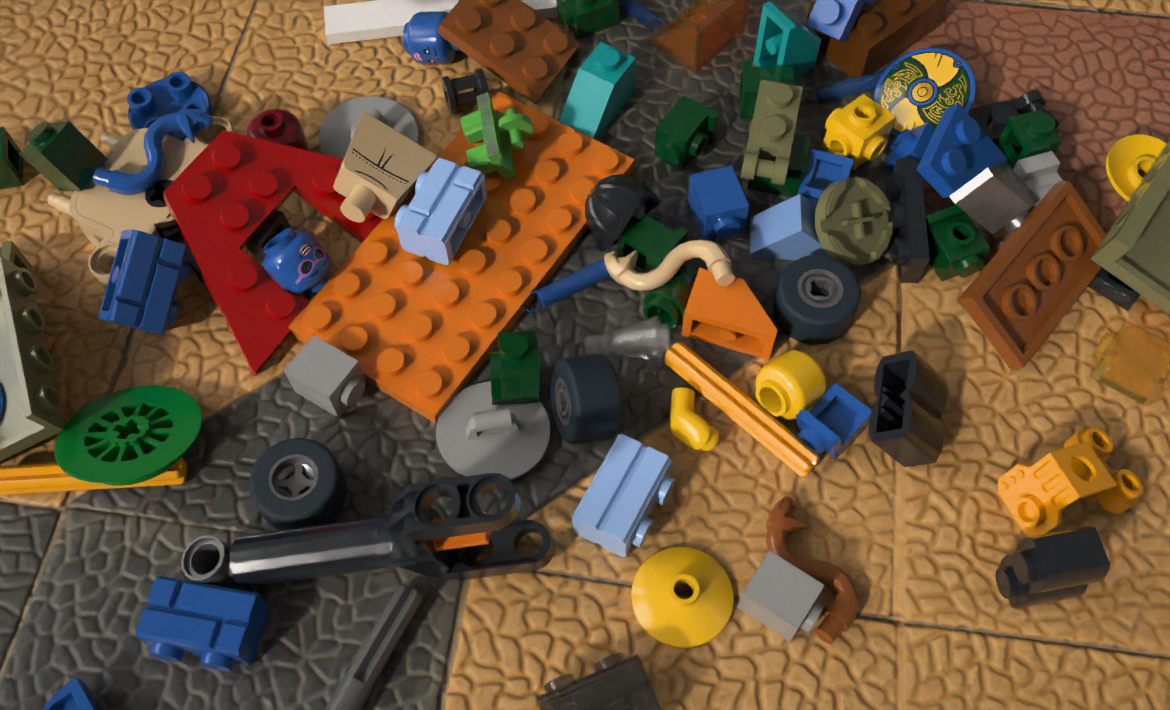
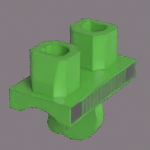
M487 92L476 97L479 110L460 118L462 130L471 144L484 140L483 144L466 151L467 162L470 168L481 171L483 175L497 170L504 180L517 176L512 149L520 150L523 148V142L527 141L533 134V126L529 117L518 114L515 109L506 110L505 115L495 110L492 98Z

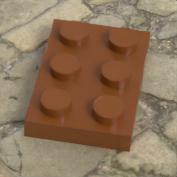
M459 0L440 23L437 30L444 39L534 104L539 102L580 45L579 42L522 0Z

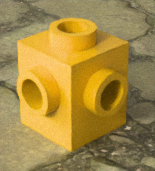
M862 94L844 108L838 107L829 115L825 123L827 131L822 148L828 153L854 159L851 167L854 171L868 159L874 161L881 155L887 145L896 116L865 94Z

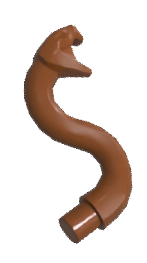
M785 496L774 505L767 519L766 546L768 552L770 550L817 581H823L832 587L835 593L834 603L825 612V618L815 629V632L822 641L827 644H833L841 632L848 631L858 613V595L855 586L847 574L839 567L826 561L800 558L789 550L786 543L787 534L806 530L809 525L797 520L793 516L791 510L797 504L790 497Z

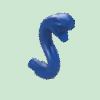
M182 109L177 113L164 115L149 126L144 135L143 146L148 162L146 168L140 173L128 174L120 170L111 171L99 167L93 175L94 184L109 188V191L122 195H136L152 188L160 180L165 169L166 160L162 148L164 137L172 131H182L192 143H195L194 135L197 131L207 128L208 131L211 130L213 126L212 116L199 109Z

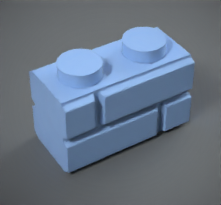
M442 158L436 159L429 172L423 171L419 175L415 185V196L409 206L402 205L396 214L394 226L397 230L401 247L407 252L421 257L427 256L429 260L446 266L450 264L488 197L485 175L481 171L466 166L461 168L457 163Z
M619 434L572 516L573 531L595 544H600L603 548L620 557L626 558L632 545L641 548L653 525V520L647 517L654 503L656 502L663 506L674 486L675 478L669 476L672 459L651 447L643 446L641 442L624 434Z

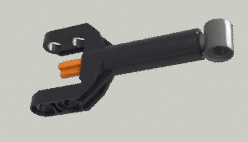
M486 473L410 484L393 497L390 515L241 535L234 538L235 541L231 546L213 535H204L194 539L186 547L181 559V566L184 574L195 582L231 589L395 567L430 577L467 580L541 569L551 561L555 551V543L544 525L528 519L513 521L521 508L522 501L519 491L508 477L500 473ZM495 489L508 491V503L500 513L488 515L487 512H482V500L488 492ZM443 496L451 497L454 501L453 511L446 518H441L437 510L430 506L433 501ZM529 533L542 535V548L536 555L522 557L518 554V543L523 536ZM489 540L492 541L493 553L487 561L480 564L470 562L469 551L472 546L489 544Z

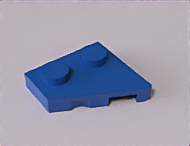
M958 103L944 110L916 170L942 198H946L986 168L1004 161L1007 162L1008 158Z

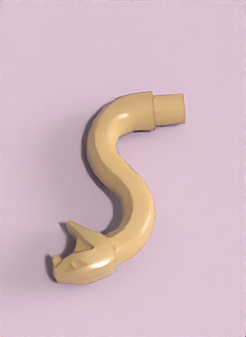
M690 240L679 244L666 255L656 269L647 273H637L635 271L639 256L637 250H634L626 257L618 258L615 251L606 253L604 256L605 266L610 276L617 283L624 284L627 288L637 291L653 290L663 286L672 279L685 261L692 258H700L706 263L708 271L714 275L719 286H727L735 279L730 267L731 260L728 254L719 244L709 240Z

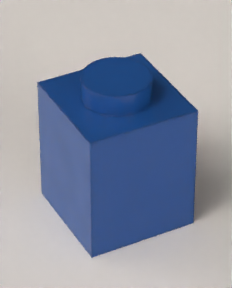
M732 165L691 174L687 201L702 239H727L737 233L744 232L749 204Z

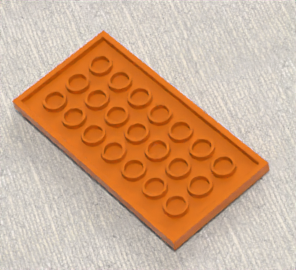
M496 91L491 97L493 108L504 115L508 109H515L518 114L526 115L531 119L533 134L527 141L523 142L524 146L522 149H512L517 176L504 180L497 170L485 174L488 197L451 263L446 266L429 260L427 256L421 257L407 252L401 247L398 233L394 226L398 208L388 219H383L288 326L291 329V335L304 344L315 335L358 360L368 383L437 424L442 410L458 392L468 385L489 358V352H493L498 346V332L510 331L524 313V304L528 307L537 296L536 293L531 294V292L545 286L590 228L585 217V203L591 189L598 181L606 177L619 174L631 175L635 167V159L499 91ZM462 130L438 158L457 163L461 168L462 166L470 168L467 162L466 151L483 144L484 140L471 144ZM415 190L402 205L409 206L415 196Z

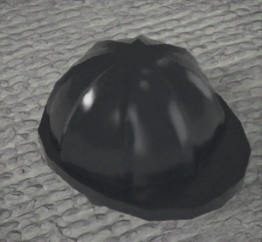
M624 174L612 175L598 181L591 189L585 203V217L588 226L597 236L594 249L601 253L607 250L622 233L631 217L641 219L660 204L661 200L646 186V182L643 179Z

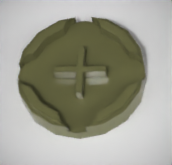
M845 178L831 183L820 195L815 209V230L820 245L830 258L836 259L846 266H861L878 260L886 251L893 233V222H888L887 211L891 210L888 199L879 186L867 178Z

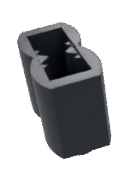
M913 350L884 356L878 364L874 378V390L878 399L872 408L869 418L870 438L875 445L904 467L936 463L944 442L943 426L939 419L945 410L948 398L946 381Z
M1092 526L1023 538L1018 543L1013 554L1003 557L999 568L996 570V583L1000 594L1009 600L1011 607L1017 609L1082 596L1088 584L1099 582L1106 577L1110 568V562L1096 528Z

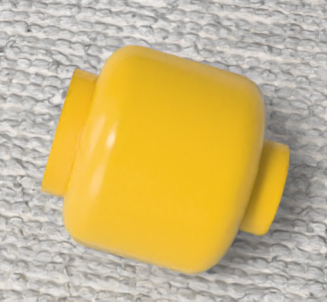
M798 350L783 352L763 366L757 373L755 380L756 399L759 405L772 416L785 420L796 419V415L802 408L808 411L826 393L825 374L821 365L805 352Z

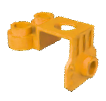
M1092 427L1090 429H1080L1065 441L1063 449L1049 452L1032 466L1022 463L1015 465L998 479L997 492L1023 533L1031 537L1047 534L1061 524L1062 510L1082 497H1086L1089 503L1098 501L1103 508L1111 513L1121 514L1139 502L1143 486L1139 478L1127 469H1110L1106 461L1110 458L1113 443L1103 430Z

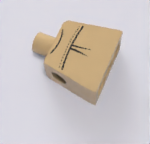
M363 112L333 185L336 192L346 197L340 206L341 212L349 220L358 223L363 222L369 212L382 219H388L414 192L419 175L423 171L429 172L437 155L368 113Z

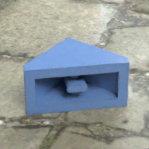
M798 194L750 217V258L798 260L805 256L821 255L829 257L820 245L815 230L816 205L802 194Z

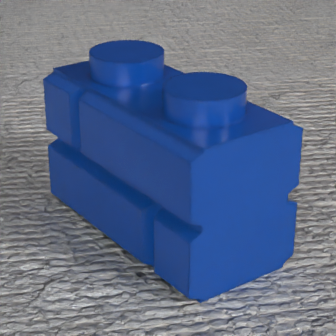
M123 230L98 319L149 333L164 335L166 327H171L177 318L179 305L177 301H173L178 283L183 284L189 274L191 262L189 258L185 257L188 246L139 230Z
M158 576L154 580L147 599L148 606L143 610L135 633L137 639L151 648L149 651L150 656L179 663L182 660L183 654L201 657L200 665L204 667L231 672L234 663L246 666L253 664L260 643V634L263 633L269 615L270 605L259 593Z

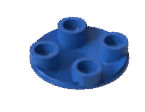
M174 72L167 78L152 82L144 88H136L127 97L129 104L128 119L133 130L149 128L157 119L164 115L177 113L182 109H199L210 116L212 114V103L208 93L202 86L191 81L189 75L184 72ZM172 131L167 134L182 141L187 138L182 131Z

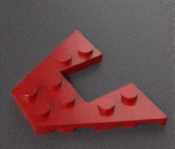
M222 130L163 191V199L172 217L175 218L181 230V235L188 249L191 250L202 272V277L249 366L250 373L255 376L290 335L291 329L288 326L310 301L301 294L288 293L267 274L261 264L243 252L242 249L248 244L249 240L293 192L361 243L383 219L369 212L365 220L358 223L349 220L343 215L340 206L346 197L336 192L333 188L343 159Z

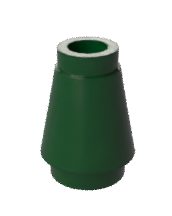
M682 265L671 280L663 286L653 289L644 298L643 315L652 326L661 330H672L675 326L683 323L684 311L697 276L696 272L692 268Z

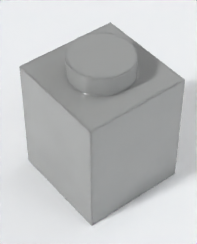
M315 335L309 339L283 370L296 393L338 418L347 407L354 406L360 400L367 383L358 360Z
M769 550L742 592L737 608L791 642L798 628L807 633L810 632L825 607L815 601L824 584Z

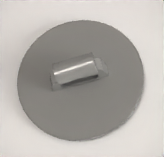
M377 96L358 97L338 105L326 116L319 131V143L322 153L344 159L363 112L368 113L417 144L419 137L417 123L404 106L393 100Z
M491 381L482 382L458 392L442 410L436 425V440L443 459L458 474L466 477L486 473H500L513 480L529 472L544 456L550 440V421L540 401L537 403L492 405Z

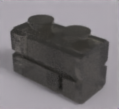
M623 653L607 656L593 665L595 673L575 680L573 674L557 677L543 686L545 694L536 697L540 710H662L638 654L628 659H625Z

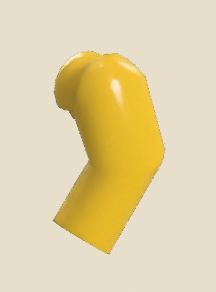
M683 387L673 389L670 410V430L672 435L691 449H701L705 452L711 451L719 442V432L715 427L710 426L707 421L694 413L695 392Z

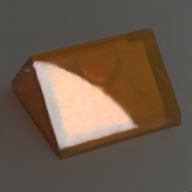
M695 0L651 37L650 41L654 47L696 74L745 31L750 0Z

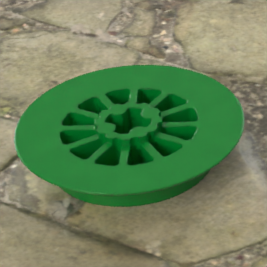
M153 385L123 389L93 401L71 417L64 425V430L57 437L55 458L59 467L65 473L81 481L112 486L144 482L171 468L192 445L202 426V411L192 396L172 387Z

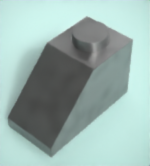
M1006 161L986 168L949 196L959 208L991 234L1003 227L1011 233L1030 214L1027 210L1038 203Z

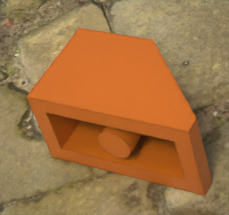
M699 267L684 311L681 335L769 360L778 330L745 280L735 277L731 284L719 286L713 274L707 269Z

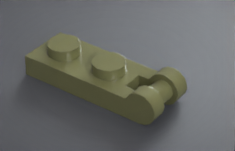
M767 80L760 81L740 178L753 180L754 176L770 178L772 184L784 186L803 90L802 86Z

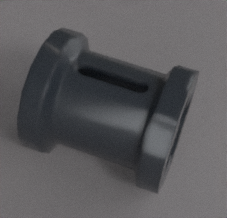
M482 68L475 69L474 74L450 79L448 76L441 78L445 100L451 114L456 113L459 107L476 104L477 96L489 93ZM474 88L472 91L458 94L459 91Z

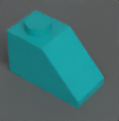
M768 1L763 4L753 64L762 67H793L794 78L815 67L821 38L813 28L807 26L796 14Z
M600 42L578 69L559 122L597 140L635 91L636 57Z

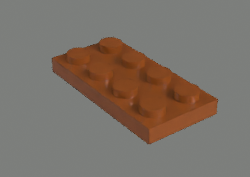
M1069 180L1053 185L958 299L1010 369L1025 367L1102 268L1090 258L1106 233Z

